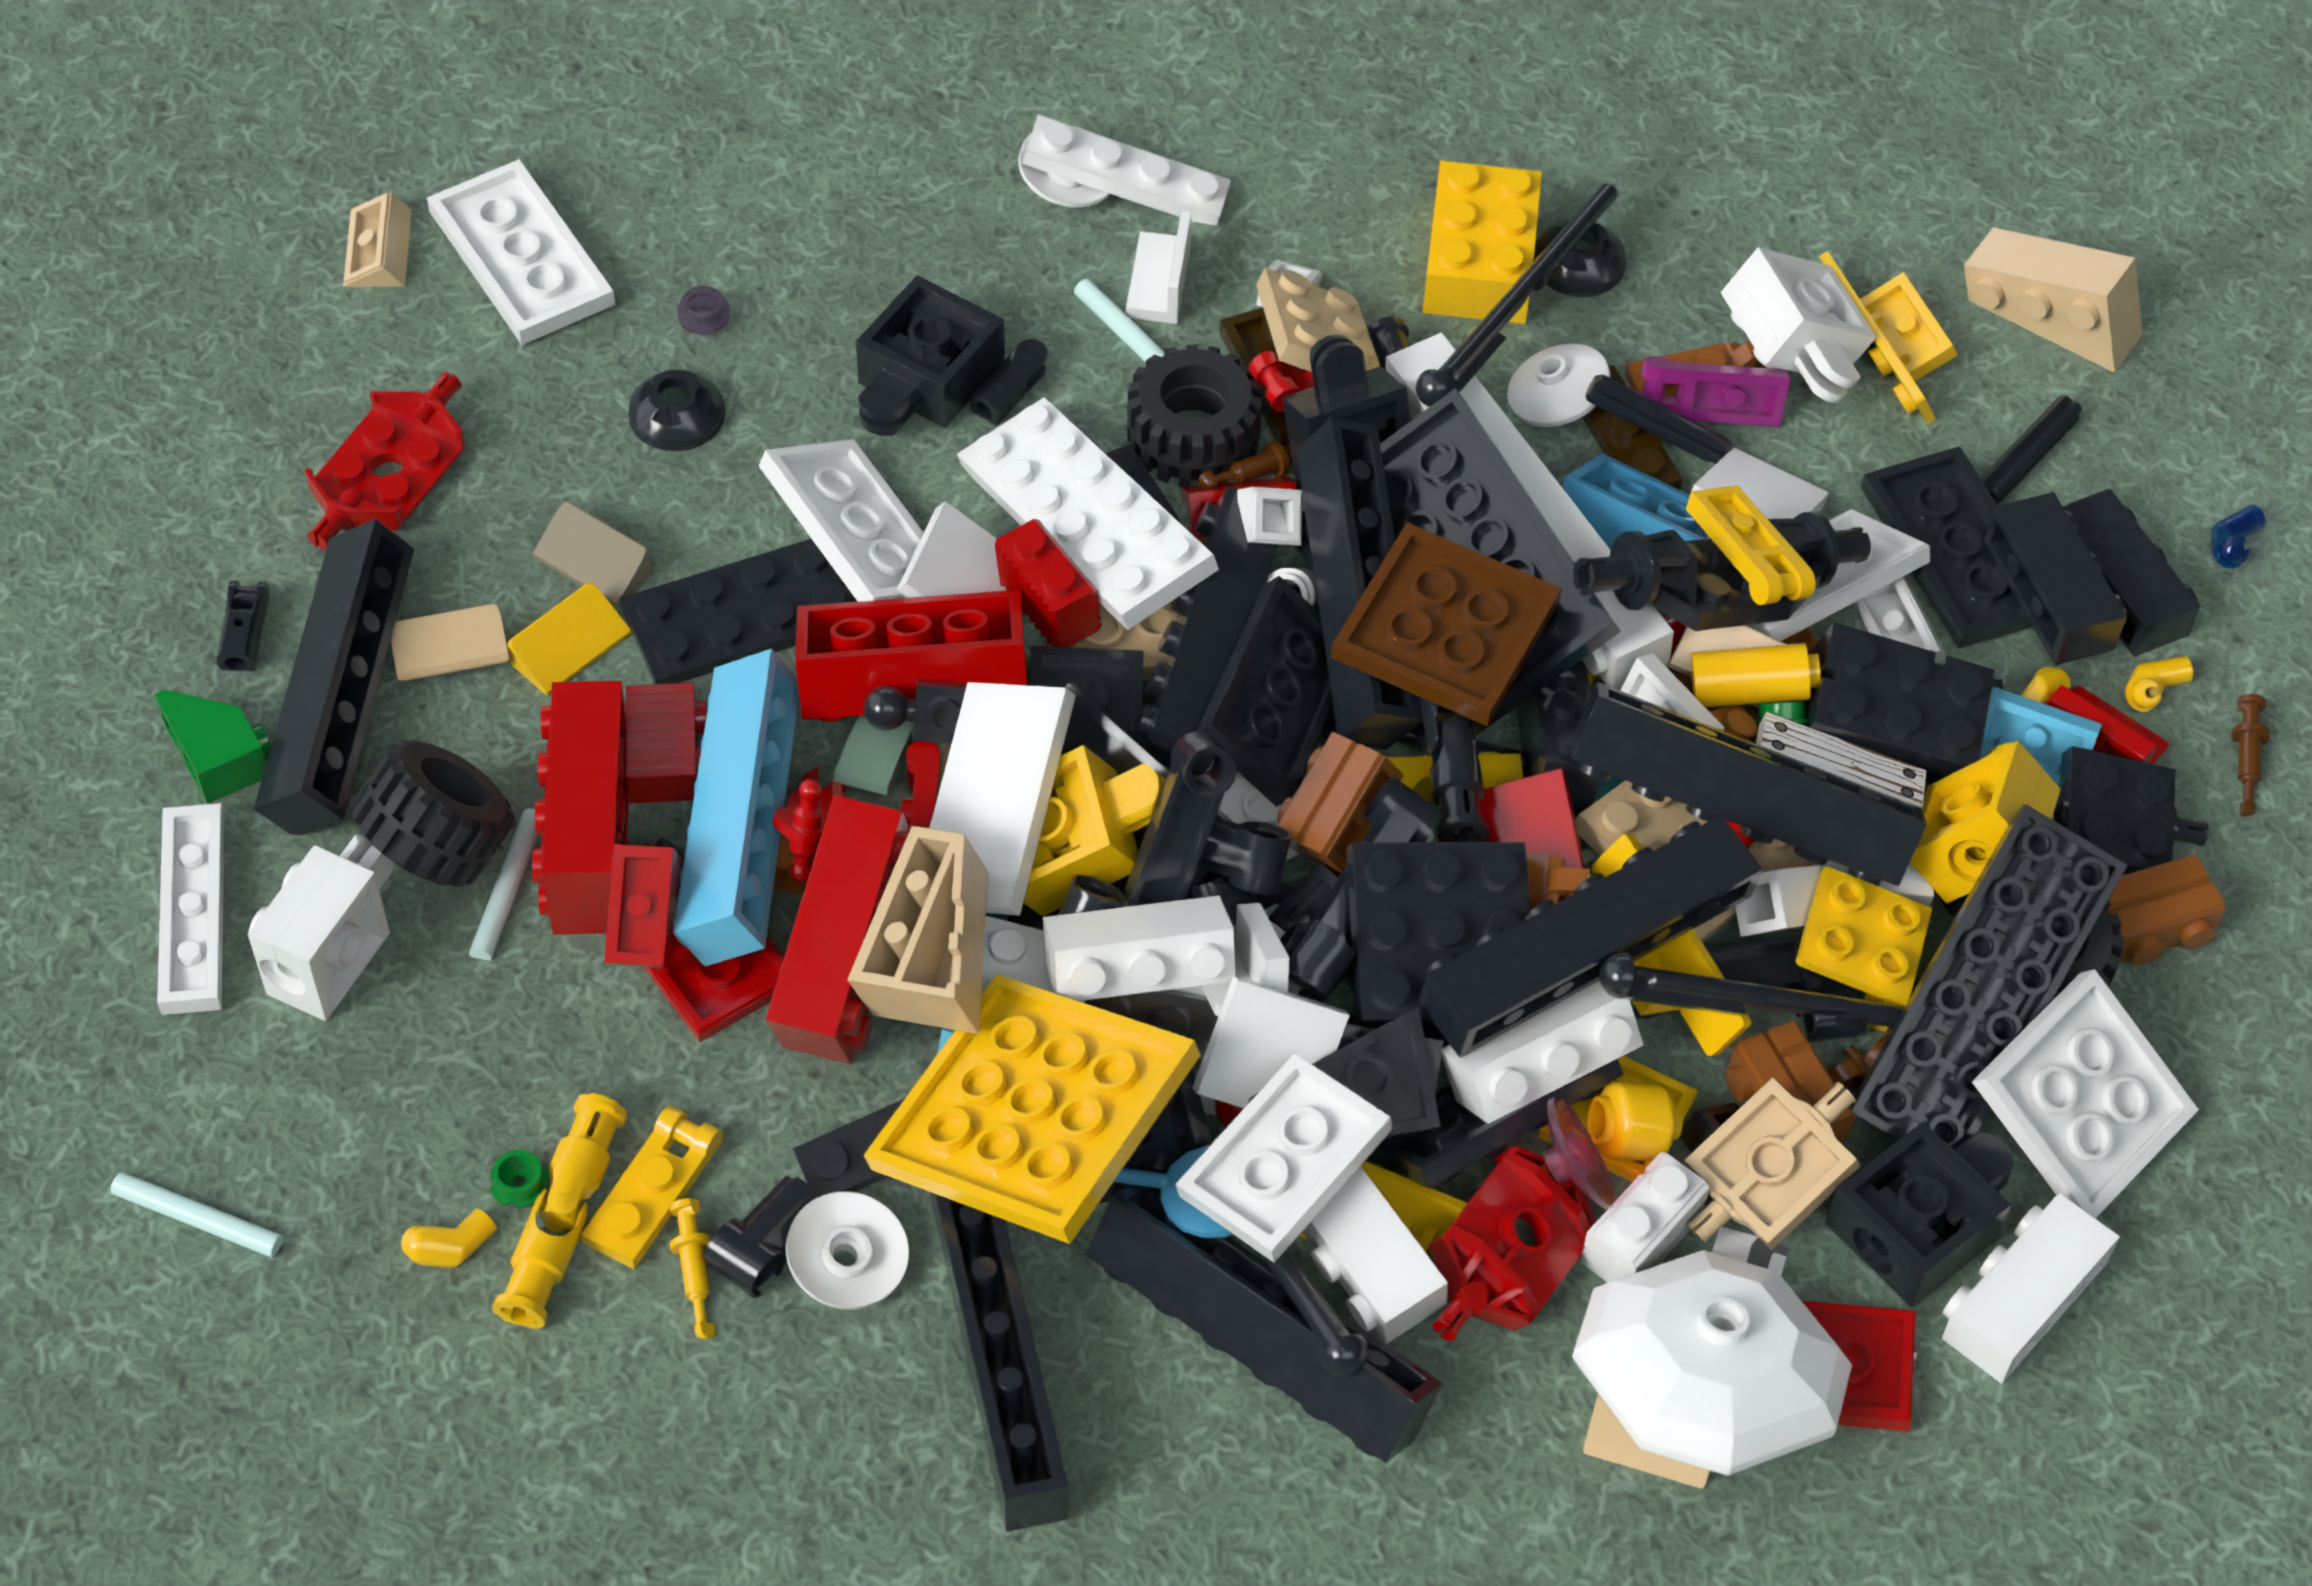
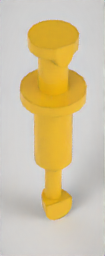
M685 1198L670 1204L672 1216L678 1218L680 1236L670 1241V1251L673 1254L680 1255L685 1297L693 1302L695 1334L698 1338L709 1339L714 1337L716 1333L715 1324L707 1323L704 1300L710 1294L704 1251L711 1237L705 1233H698L696 1214L701 1211L700 1201Z

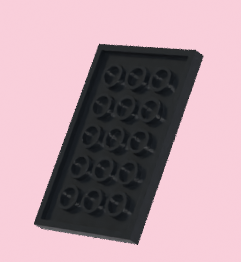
M1455 388L1380 443L1395 541L1408 522L1562 588L1557 607L1488 726L1474 721L1477 736L1619 634L1621 630L1595 592L1590 595H1582L1580 593L1581 589L1575 587L1573 580L1575 562L1464 397ZM1302 501L1301 545L1297 546V548L1314 573L1304 501ZM1422 720L1411 731L1426 755L1432 756L1427 750Z

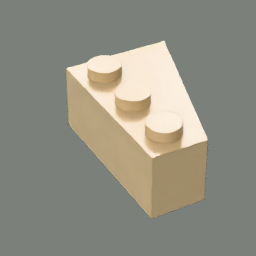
M1993 227L1964 264L1969 301L2114 373L2143 335L2136 258Z
M917 826L911 827L847 979L873 1016L979 1034L988 870L965 834Z

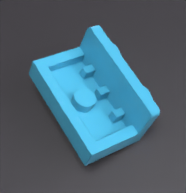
M1993 687L1990 695L1980 759L1990 750L2001 744L2014 743L2019 740L2058 785L2061 776V754L2071 746L2093 750L2102 724Z

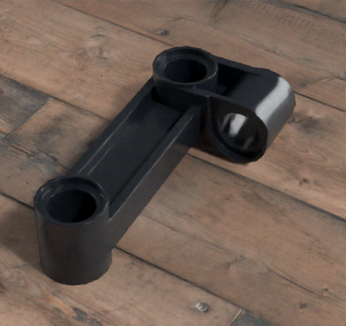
M1192 732L1184 735L1174 745L1170 758L1171 767L1125 890L1116 888L1093 877L1073 875L1059 915L1185 900L1224 794L1230 789L1236 776V766L1233 758L1214 737L1204 732ZM1206 754H1214V764L1208 772L1199 776L1192 775V766L1198 758Z
M1392 777L1377 792L1364 813L1363 819L1370 823L1372 827L1361 843L1425 842L1438 824L1442 811L1401 781ZM1347 865L1309 922L1294 923L1280 938L1289 956L1288 981L1315 1000L1318 998L1326 1000L1356 955V952L1348 945L1345 938L1351 930Z
M1803 931L1798 935L1705 947L1724 978L1728 980L1865 1000L1862 991L1797 965L1796 957ZM1631 1003L1634 1016L1638 1019H1650L1661 1014L1640 1015L1637 1008ZM1795 1013L1796 1018L1802 1017L1808 1035L1806 1038L1809 1043L1864 1036L1867 1031L1868 1024L1835 1023L1836 1015Z

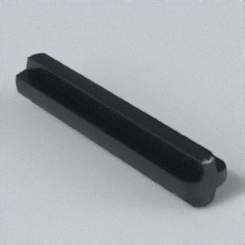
M1595 375L1587 388L1585 398L1588 402L1704 461L1717 464L1731 451L1732 442L1730 439L1605 375Z
M2068 395L2057 397L1982 475L1981 480L1997 505L2079 421V414L2082 412L2079 402L2072 401Z

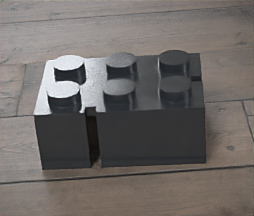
M1833 622L1812 649L1811 654H1818L1821 682L1817 688H1810V700H1804L1805 718H1809L1808 723L1804 724V726L1926 770V778L1934 781H1939L1980 760L1995 669L1947 655L1940 663L1934 662L1936 654L1934 651Z

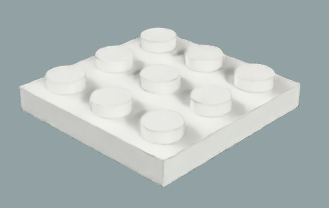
M2095 969L2079 973L1972 1081L2056 1195L2061 1193L2095 1219L2199 1110Z

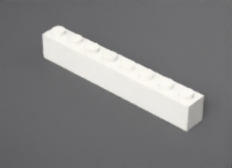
M1442 332L1386 356V371L1407 387L1411 420L1429 408L1417 396L1416 382L1418 377L1425 370H1438L1455 351ZM1474 375L1459 393L1464 397L1573 561L1576 563L1580 558L1609 556L1610 549ZM1613 590L1595 592L1621 632L1582 659L1588 671L1594 676L1600 675L1607 686L1618 690L1622 688L1637 657L1653 653L1667 667L1670 663L1674 631L1657 609L1651 605L1644 610H1628L1618 601Z

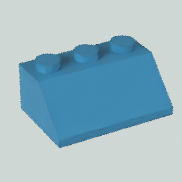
M1603 453L1565 477L1562 485L1563 490L1610 550L1617 536L1626 531H1641L1643 534L1649 535L1675 529L1684 541L1710 538L1686 510L1690 497L1689 494Z

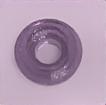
M693 287L683 295L678 305V321L690 333L697 335L713 334L720 331L728 323L730 318L729 304L722 294L713 287ZM700 311H709L707 313H698Z

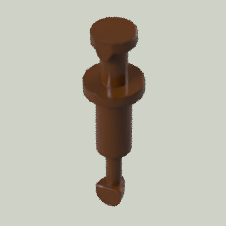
M1277 441L1269 442L1265 445L1263 453L1233 462L1228 471L1214 475L1211 470L1205 471L1200 475L1198 483L1204 488H1214L1218 484L1232 479L1241 483L1273 472L1276 477L1284 476L1289 471V463L1292 462L1290 445L1284 448Z
M2245 694L2237 700V708L2243 712L2242 724L2233 727L2231 731L2232 741L2239 742L2238 780H2241V783L2244 784L2243 801L2240 803V816L2255 814L2254 785L2261 780L2262 745L2270 740L2269 728L2260 724V712L2266 708V699L2258 694Z

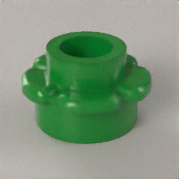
M1805 701L1760 703V720L1754 721L1759 726L1766 712L1801 725L1807 724L1809 718H1805Z
M509 1151L497 1159L491 1170L490 1181L493 1182L490 1191L493 1198L504 1206L512 1203L518 1208L529 1207L535 1204L536 1198L540 1195L541 1191L548 1188L550 1182L548 1169L545 1166H541L538 1158L528 1151ZM517 1178L525 1180L522 1185L514 1184V1180Z

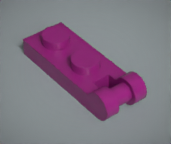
M1649 356L1644 358L1641 376L1645 379L1643 391L1639 393L1693 421L1780 427L1791 378L1785 370L1674 362L1662 357ZM1666 384H1679L1676 397L1664 395Z

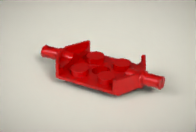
M443 372L432 388L424 393L415 391H372L370 393L372 410L315 477L312 469L307 468L305 470L308 488L325 511L323 518L307 534L309 541L318 548L320 545V549L326 550L329 539L337 536L342 529L348 531L373 519H377L391 531L400 529L465 450L463 432L445 408L447 402L462 387L460 380L454 374L450 376L449 372ZM387 462L397 463L402 466V469L397 474H388L380 477L373 473L379 465Z
M1572 1139L1561 1156L1555 1161L1515 1146L1498 1154L1494 1158L1498 1164L1443 1235L1428 1244L1437 1269L1448 1282L1447 1293L1450 1296V1303L1432 1325L1436 1333L1443 1330L1439 1335L1441 1338L1447 1341H1454L1470 1317L1517 1331L1531 1324L1583 1253L1587 1231L1596 1223L1578 1184L1581 1180L1577 1175L1587 1160L1592 1157V1151L1589 1147L1581 1151L1586 1143L1578 1139ZM1517 1218L1526 1221L1532 1228L1534 1233L1533 1247L1524 1244L1517 1236L1515 1229Z

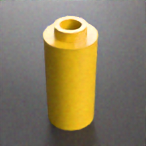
M1806 643L1691 652L1693 695L1705 708L1810 700V688H1817L1821 682L1818 654H1808Z

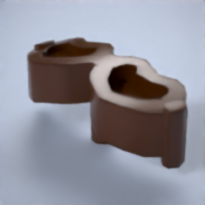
M1887 1031L1886 1035L1878 1040L1865 1057L1862 1056L1854 1045L1848 1047L1844 1053L1848 1056L1849 1060H1845L1827 1071L1834 1083H1841L1845 1090L1847 1089L1848 1091L1860 1087L1890 1032Z

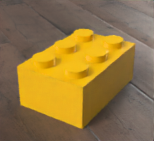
M1440 161L1422 313L1483 319L1528 269L1534 260L1542 171ZM1529 297L1509 322L1526 324Z

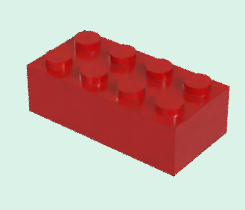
M1007 590L797 606L795 664L802 720L818 719L824 722H834L846 716L864 715L863 707L867 695L873 689L884 685L896 687L905 694L906 698L915 699L917 680L1027 686L1021 591Z
M622 681L552 682L551 705L541 706L542 740H547L546 752L538 753L539 787H544V800L535 801L536 834L542 835L541 848H533L532 877L534 884L539 883L538 904L540 916H550L553 935L606 934L614 844L627 845L629 791L626 778L627 713Z
M833 795L765 1019L783 1048L846 1064H851L856 1050H865L871 1034L872 1016L867 1015L868 1008L847 979L910 831L902 811Z

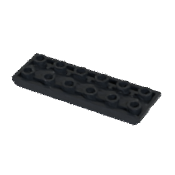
M2023 804L2011 819L1854 1096L1856 1102L1850 1105L1854 1115L1897 1141L1923 1121L1952 1149L1956 1148L1968 1137L1976 1134L1991 1107L1972 1081L2050 1004L2125 871L2127 864L2031 806Z

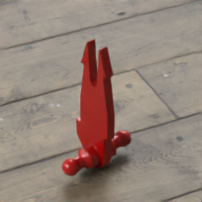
M819 766L802 775L801 784L791 794L786 808L777 806L773 817L772 826L790 840L789 850L793 853L794 857L793 863L789 868V874L798 883H803L809 878L811 857L816 854L833 795L842 797V793H846L847 785L834 782L833 779L828 787H821L818 782Z

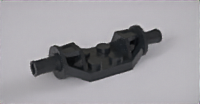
M1810 511L1802 512L1794 518L1768 519L1813 571L1816 582L1815 590L1823 588L1831 582L1836 574L1838 564L1862 563L1870 555L1871 541L1868 533H1863L1864 529L1862 527L1835 531L1825 516L1819 512ZM1675 529L1645 535L1641 531L1623 532L1615 539L1609 556L1580 558L1576 561L1573 569L1575 587L1581 589L1580 593L1582 595L1613 590L1618 601L1628 610H1644L1652 605L1694 631L1788 620L1806 601V599L1790 600L1787 596H1782L1777 603L1756 604L1750 595L1748 581L1711 538L1684 541Z

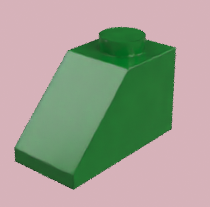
M165 689L154 694L163 724L207 804L262 780L267 763L265 758L269 755L271 744L261 724L258 723L250 726L239 706Z

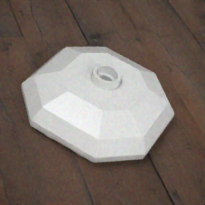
M1705 1250L1594 1288L1572 1356L1575 1363L1641 1450L1727 1476L1834 1436L1852 1364L1777 1271Z

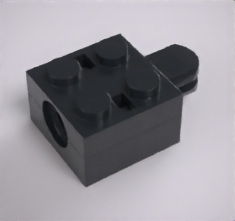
M916 275L856 340L858 383L866 387L858 396L859 419L863 427L870 433L879 436H892L914 413H917L946 428L971 400V395L1004 363V319Z
M1328 335L1320 339L1311 348L1310 366L1314 387L1282 397L1298 490H1302L1296 450L1330 417L1377 426L1380 443L1411 421L1407 387L1381 366L1366 370L1364 352L1344 336Z
M1923 1121L1836 1188L1825 1224L1912 1308L1997 1241L2011 1207V1204L1998 1191L2007 1185L2008 1178L2010 1177L2014 1164L2012 1151L2005 1141L1996 1135L1986 1132H1978L1952 1149Z

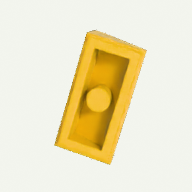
M588 582L511 638L507 646L511 665L546 696H549L552 692V682L569 681L632 633L600 589L592 582Z

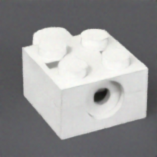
M1758 247L1721 291L1723 298L1732 310V320L1745 331L1755 347L1753 349L1755 357L1764 366L1770 369L1780 368L1800 373L1815 395L1830 403H1839L1848 393V388L1853 387L1861 378L1853 364L1875 340V334L1830 265Z
M356 834L340 856L314 845L301 863H295L288 870L282 889L268 907H263L256 913L249 928L248 937L266 994L324 1021L328 1020L390 934L379 890L391 875L394 862L384 856L364 835Z

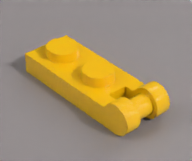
M1738 485L1691 491L1686 510L1748 581L1750 595L1756 604L1777 603L1782 596H1787L1790 600L1807 599L1814 594L1816 582L1811 568Z
M673 1105L666 1106L659 1115L650 1137L581 1233L582 1244L635 1269L672 1216L670 1204L685 1197L722 1143L724 1137L723 1130L707 1122L700 1126L688 1120L687 1112ZM674 1141L690 1148L683 1159L668 1152Z

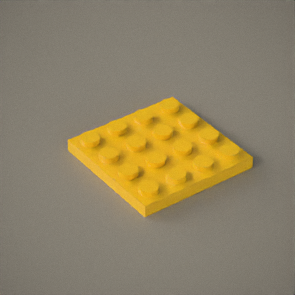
M996 974L981 994L979 1034L954 1031L868 1148L864 1157L873 1171L1071 1244L1200 1057V1053L1193 1039Z

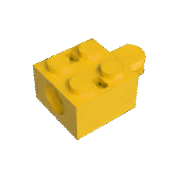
M2019 740L2014 743L2001 744L1986 753L1980 760L1927 786L1921 809L1927 826L1910 863L1946 904L1969 894L2011 819L2021 806L2027 804L2053 820V813L2061 789Z
M1084 745L1060 756L1023 903L1041 916H1044L1061 908L1073 875L1093 877L1108 884L1130 875L1138 855L1133 832L1149 825L1166 779L1147 764H1141L1117 776L1114 768Z

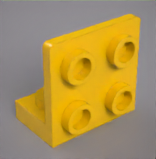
M1826 866L1818 876L1796 963L1800 967L1862 991L1865 1000L1906 1006L1911 996L1932 908ZM1868 1024L1867 1026L1868 1028L1886 1032L1889 1028Z

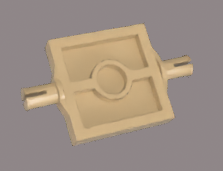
M1772 1077L1684 1160L1689 1169L1705 1180L1710 1186L1709 1192L1713 1198V1201L1691 1222L1687 1223L1689 1228L1706 1243L1731 1218L1735 1222L1749 1227L1773 1250L1825 1201L1838 1186L1861 1167L1857 1158L1836 1139L1830 1126L1852 1103L1856 1102L1853 1095L1847 1089L1845 1090L1841 1083L1837 1082L1812 1107L1806 1102L1793 1098Z

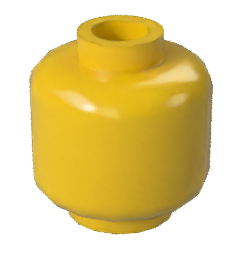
M1613 1082L1601 1091L1600 1096H1596L1589 1106L1587 1125L1591 1140L1594 1144L1599 1145L1600 1150L1608 1158L1614 1160L1653 1161L1660 1152L1668 1153L1673 1141L1679 1138L1683 1119L1679 1106L1673 1103L1670 1093L1662 1085L1656 1083Z

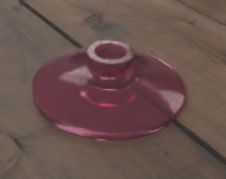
M1556 1096L1548 1100L1547 1121L1553 1147L1544 1151V1158L1554 1178L1560 1184L1571 1179L1590 1200L1604 1209L1614 1206L1613 1203L1616 1201V1195L1612 1180L1587 1129L1574 1110L1561 1097Z

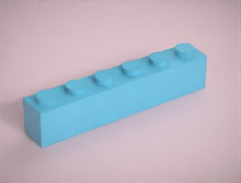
M772 649L715 667L711 691L707 699L708 711L704 736L701 739L699 769L694 783V801L690 824L687 828L688 839L684 865L680 874L681 884L677 910L673 918V934L679 943L687 947L704 966L765 949L781 835L772 826L773 817L777 806L784 807L799 703L797 677Z

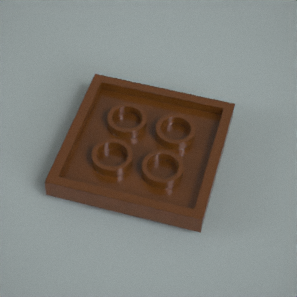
M1407 522L1333 642L1331 658L1488 726L1557 607L1562 588Z

